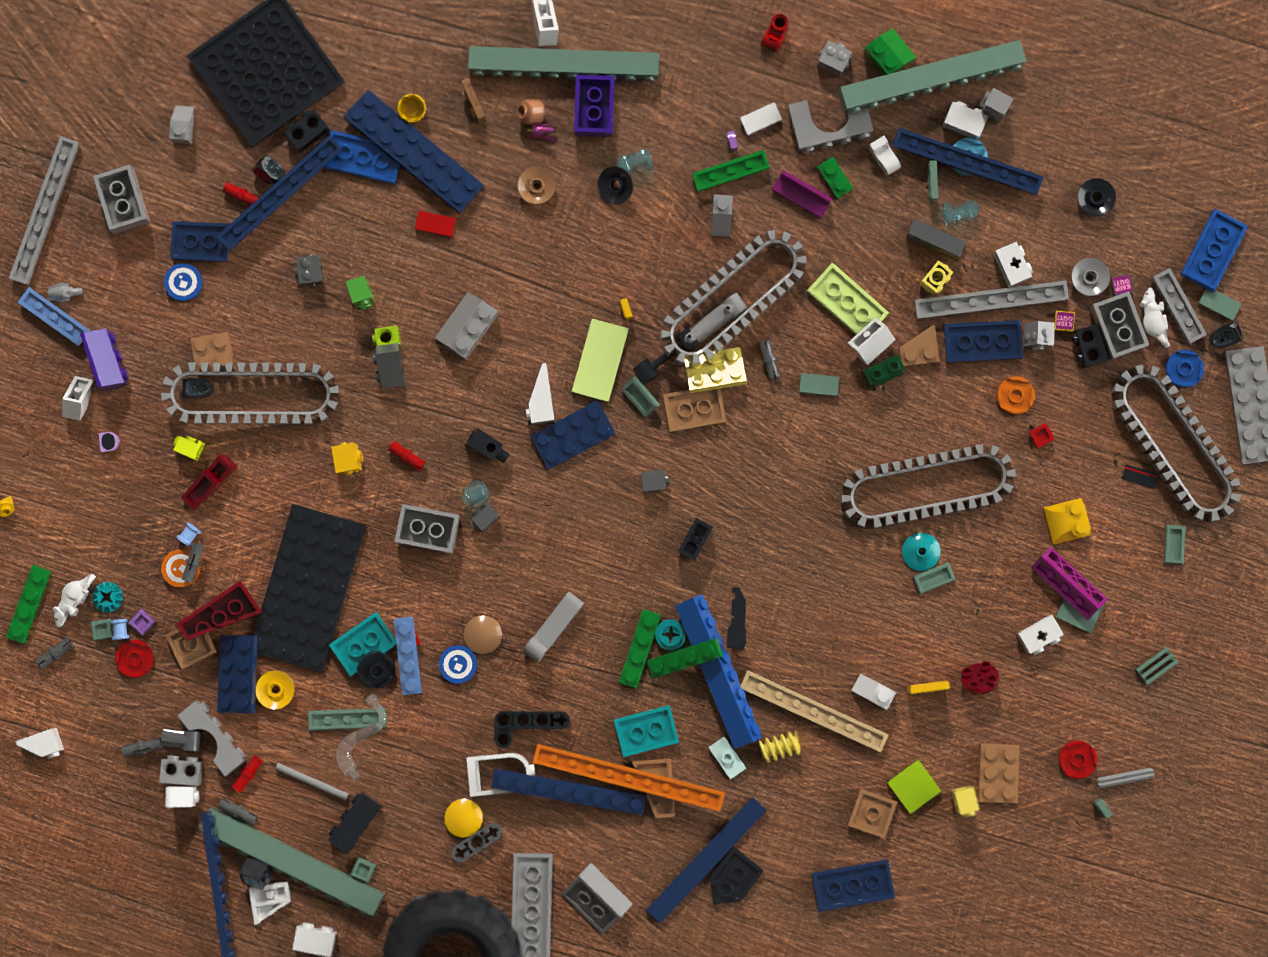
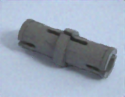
M770 340L758 343L768 379L773 380V378L781 377L776 364L777 357L773 354Z
M193 543L189 558L185 561L187 564L181 580L193 583L197 567H200L201 564L199 561L205 546Z
M65 637L56 646H51L48 652L36 659L37 664L45 660L39 667L45 669L54 660H59L62 654L74 647L73 642L65 646V644L71 641L68 637Z
M161 738L148 741L139 740L138 743L123 745L122 753L124 758L138 754L143 756L147 752L162 750Z
M225 798L221 800L218 806L219 810L233 816V819H239L250 826H253L258 815L244 809L242 805L234 804Z

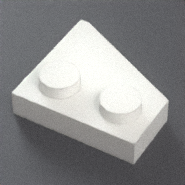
M288 881L266 884L263 890L252 886L249 887L254 925L259 924L291 901Z

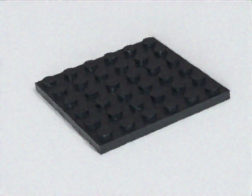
M287 0L263 1L186 55L252 148L345 83Z

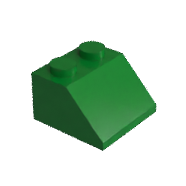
M894 29L877 37L865 47L863 52L882 76L901 71L917 58Z

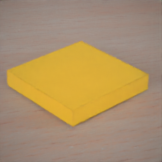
M948 681L909 685L906 688L907 694L950 689Z

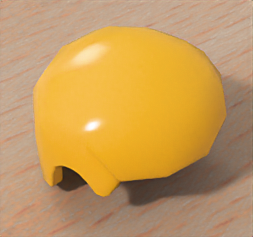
M408 94L403 96L398 102L397 111L403 120L415 123L424 117L427 107L425 101L419 95Z

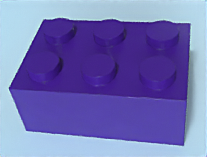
M576 75L575 136H613L614 76Z

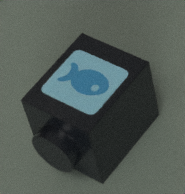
M247 858L239 872V876L243 884L263 890L265 885L270 882L272 873L268 864Z

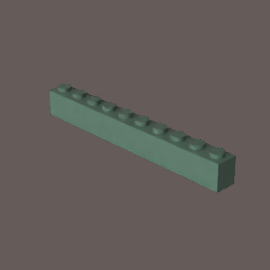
M1017 40L842 86L837 91L843 113L855 114L860 112L862 108L867 107L870 110L877 108L878 104L886 103V105L897 102L896 99L903 98L908 100L915 97V94L927 95L932 93V90L938 88L940 91L946 90L951 87L950 85L957 84V86L967 84L968 80L972 79L980 81L991 74L999 76L1006 70L1014 72L1022 68L1021 66L1026 62L1021 42Z
M469 46L468 69L469 73H473L474 76L492 74L494 77H502L503 74H509L515 78L529 75L530 78L548 76L551 79L567 76L568 79L576 80V75L614 76V81L617 78H624V81L629 82L635 81V79H643L644 82H654V80H658L659 53Z
M213 807L209 809L212 811V815L216 817L214 831L215 835L218 834L221 840L220 844L229 848L232 845L238 848V853L244 856L250 854L256 857L255 860L272 865V870L281 874L284 871L290 874V879L296 882L302 880L307 883L306 886L314 891L320 889L325 892L324 896L333 900L336 897L342 900L341 904L348 908H352V906L358 908V912L366 917L375 915L385 895L384 892L237 819L235 820Z

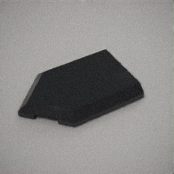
M734 846L710 876L713 905L741 901L764 872L760 866Z

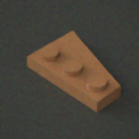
M671 758L632 761L635 769L673 778ZM645 792L655 818L676 817L674 799Z

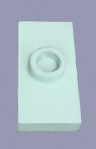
M722 737L708 747L730 779L746 769L725 737Z

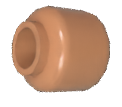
M523 100L517 107V116L524 124L541 123L546 115V109L539 100Z

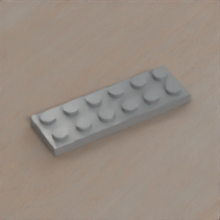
M1264 346L1225 351L1224 355L1241 465L1268 462V371Z
M514 853L512 927L518 932L521 943V957H550L553 854Z

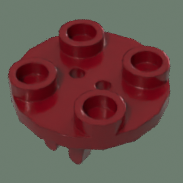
M988 661L973 664L964 668L961 672L962 687L973 696L993 691L1000 681L998 670Z

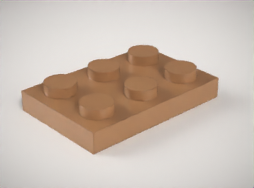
M720 389L691 394L690 390L663 394L670 433L726 423Z
M980 743L978 802L1018 803L1020 745Z

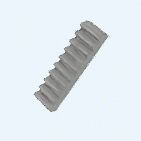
M1168 268L1153 276L1152 282L1156 285V289L1163 298V302L1167 305V309L1170 310V315L1174 318L1178 329L1181 330V335L1185 338V342L1189 345L1206 336L1207 334L1171 269Z

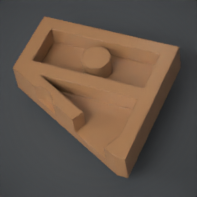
M935 325L929 327L899 348L900 359L904 367L940 362Z

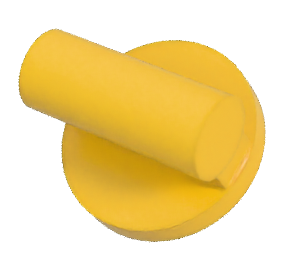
M11 496L0 500V517H7L14 512V502Z

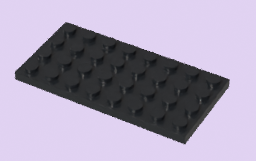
M292 504L261 607L262 613L259 614L253 636H258L257 654L323 673L330 651L329 644L333 641L367 525Z

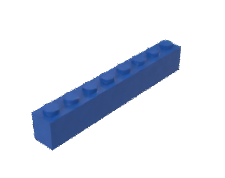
M703 594L675 605L691 645L714 638L718 639L723 656L699 665L734 749L762 738L760 728L755 722L753 711L745 698V692L740 686L738 675L733 669L730 656L726 652L723 639L718 633L715 620L711 616L708 603L704 599Z

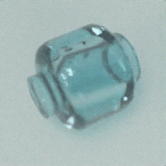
M475 480L463 487L464 495L461 498L466 506L471 505L473 508H478L489 500L488 495L491 493L483 481L480 483V481Z

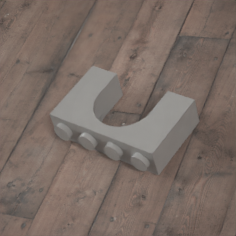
M807 100L788 105V113L798 152H803L804 154L814 152L815 148L822 147V149L831 148L833 144L839 142L841 145L852 142L851 139L855 138L864 140L869 138L874 131L867 107L862 108L860 112L855 114L847 112V124L837 132L827 133L819 130L814 125Z

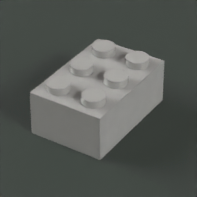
M130 165L93 176L109 230L113 234L150 223L135 171Z
M1130 292L1095 303L1089 307L1095 324H1099L1109 361L1149 346Z
M402 504L395 542L453 554L461 516Z

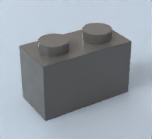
M399 343L376 346V352L372 356L374 365H378L379 371H376L377 382H381L382 389L405 385Z

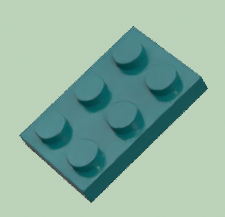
M375 612L333 641L329 646L348 674L353 676L357 673V665L363 655L371 651L386 653L396 646V638L378 612Z
M670 705L614 719L623 757L679 743Z

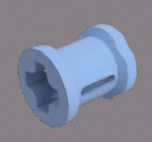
M187 522L184 531L177 535L176 538L188 547H191V542L201 531Z
M128 619L110 621L113 625L114 634L112 640L129 639L126 628Z

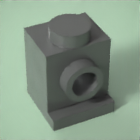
M487 501L484 503L486 507L484 509L480 507L473 513L474 518L469 522L476 531L479 529L485 531L500 517Z

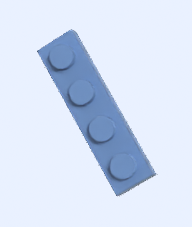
M28 287L18 301L19 304L79 347L82 346L83 341L80 333L90 330L33 289Z
M413 616L394 618L402 695L422 693Z

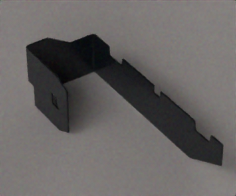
M732 587V592L735 593V599H732V615H734V618H732L731 626L727 630V648L745 649L746 600L740 588Z

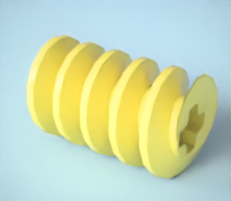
M796 730L794 736L788 732L787 738L780 734V740L775 736L772 737V742L765 738V744L758 740L762 756L767 763H770L771 756L777 761L778 754H780L782 759H785L786 752L792 757L793 750H795L797 755H800L801 747Z

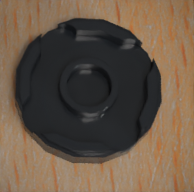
M371 651L363 655L358 662V678L368 688H383L395 676V664L391 656L385 652Z

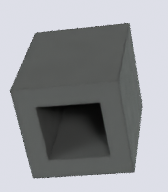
M664 470L641 472L643 493L663 491L669 485L668 474H664Z

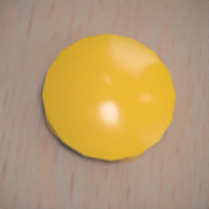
M458 799L452 802L444 816L447 829L453 835L461 838L470 837L481 828L483 822L482 810L474 801L468 799Z

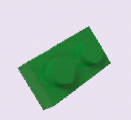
M834 157L817 166V170L836 199L853 190V186Z

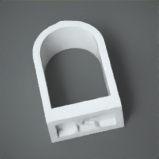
M517 753L467 757L470 797L510 793V791L498 789L481 791L478 760L514 757L523 762L526 767V774L535 775L534 764L530 765L525 757Z

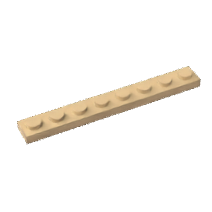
M748 670L741 683L743 690L879 752L882 751L888 738V734Z

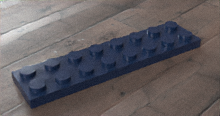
M367 90L343 116L345 121L458 214L484 188V184L410 123L403 120L399 114L371 91Z

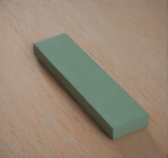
M386 708L308 711V730L386 727Z

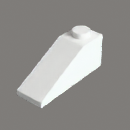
M531 0L538 46L557 45L559 29L552 0Z
M543 363L529 401V409H526L527 421L531 420L532 425L555 422L546 363Z

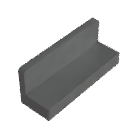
M916 219L913 220L906 235L907 238L955 260H959L966 244L965 241Z

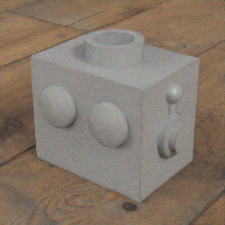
M828 40L827 44L824 45V49L819 52L820 58L817 65L841 76L844 69H848L850 65L849 60L852 58V52L847 50L845 45L839 42L835 44Z
M1035 321L1024 324L1023 347H1031L1035 351H1043L1044 347L1054 346L1055 323Z

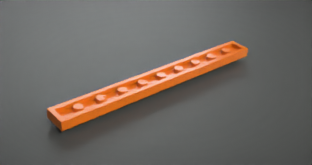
M537 744L533 760L535 764L716 811H721L725 796L723 791L542 744Z

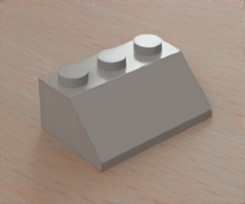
M467 292L435 339L464 360H467L499 313L483 300Z
M592 863L561 893L601 934H604L632 905L627 897Z

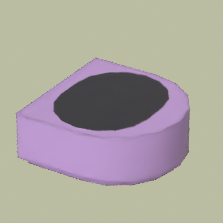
M112 432L99 433L100 450L102 453L114 451L119 447L120 439L116 434Z

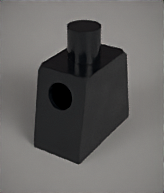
M474 428L465 443L466 446L491 461L496 458L505 463L510 453L501 448L503 446L501 442L478 428ZM488 444L493 446L491 452L486 449Z

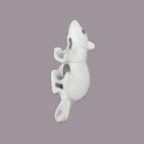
M1149 287L1140 303V307L1144 308L1143 328L1147 334L1157 338L1165 348H1168L1170 344L1166 330H1168L1166 315L1161 314L1164 311L1163 302L1159 304L1155 302V292Z
M90 574L80 581L70 582L64 587L59 605L53 607L57 628L65 623L68 614L70 616L77 615L79 609L76 606L79 603L83 604L89 594L87 589L96 578L94 574Z

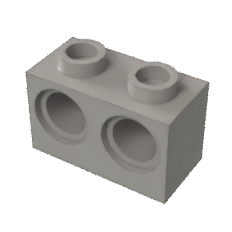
M993 88L991 93L986 92L979 106L982 107L981 110L985 112V115L1000 123L1013 98Z
M167 755V759H161L159 783L199 786L202 781L203 762L198 761L196 757H187L186 760H179V756ZM170 764H173L176 767V773L174 775H171L168 772V766ZM190 765L196 770L194 776L187 774V768Z

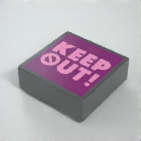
M1130 274L1110 278L1114 297L1126 292L1134 293Z

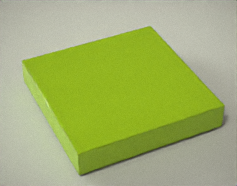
M916 760L887 782L910 814L941 792L919 760Z

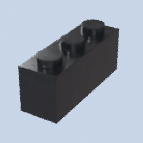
M362 792L361 795L356 794L351 801L353 804L349 811L346 809L341 815L340 819L342 822L338 827L335 825L328 834L331 836L328 841L346 854L352 850L383 806L365 792Z

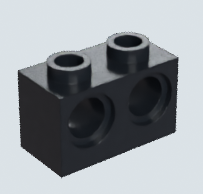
M315 109L303 113L302 119L296 123L292 122L289 124L284 132L300 154L330 131ZM312 120L318 121V125L315 128L309 127V123ZM297 132H303L301 139H294V135Z
M1099 324L1076 329L1073 332L1072 341L1074 346H1077L1079 352L1077 360L1079 365L1082 364L1083 369L1109 361ZM1083 333L1090 335V342H1085L1082 339ZM1088 351L1095 353L1096 359L1094 361L1088 359Z

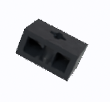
M696 518L677 553L695 561L713 526Z

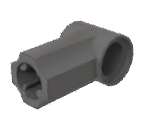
M163 729L161 746L199 751L201 732Z

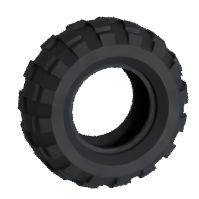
M453 889L451 892L437 890L427 893L426 896L419 900L414 899L394 918L382 947V957H421L422 947L432 938L442 934H458L472 941L479 949L482 957H521V943L518 932L512 927L511 919L502 909H497L492 904V901L482 895L477 897L468 894L467 890Z

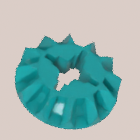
M102 582L95 587L92 593V602L96 609L108 613L117 610L123 601L122 590L112 582ZM101 592H104L106 594L112 592L110 595L112 602H109L107 600L105 602H102L104 596Z
M673 619L661 622L655 632L656 641L666 650L678 649L686 639L684 626L679 621ZM670 626H672L673 633L679 634V636L673 637L671 643H669L667 636L662 635L669 632Z

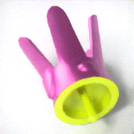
M556 123L533 124V130L528 129V131L532 132V138H541L555 142L554 138L541 133L555 132V127L543 126Z

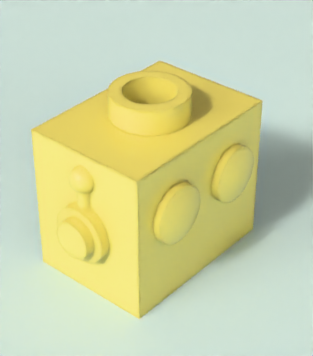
M938 260L919 285L926 292L935 296L942 291L943 285L950 281L953 271L946 264Z

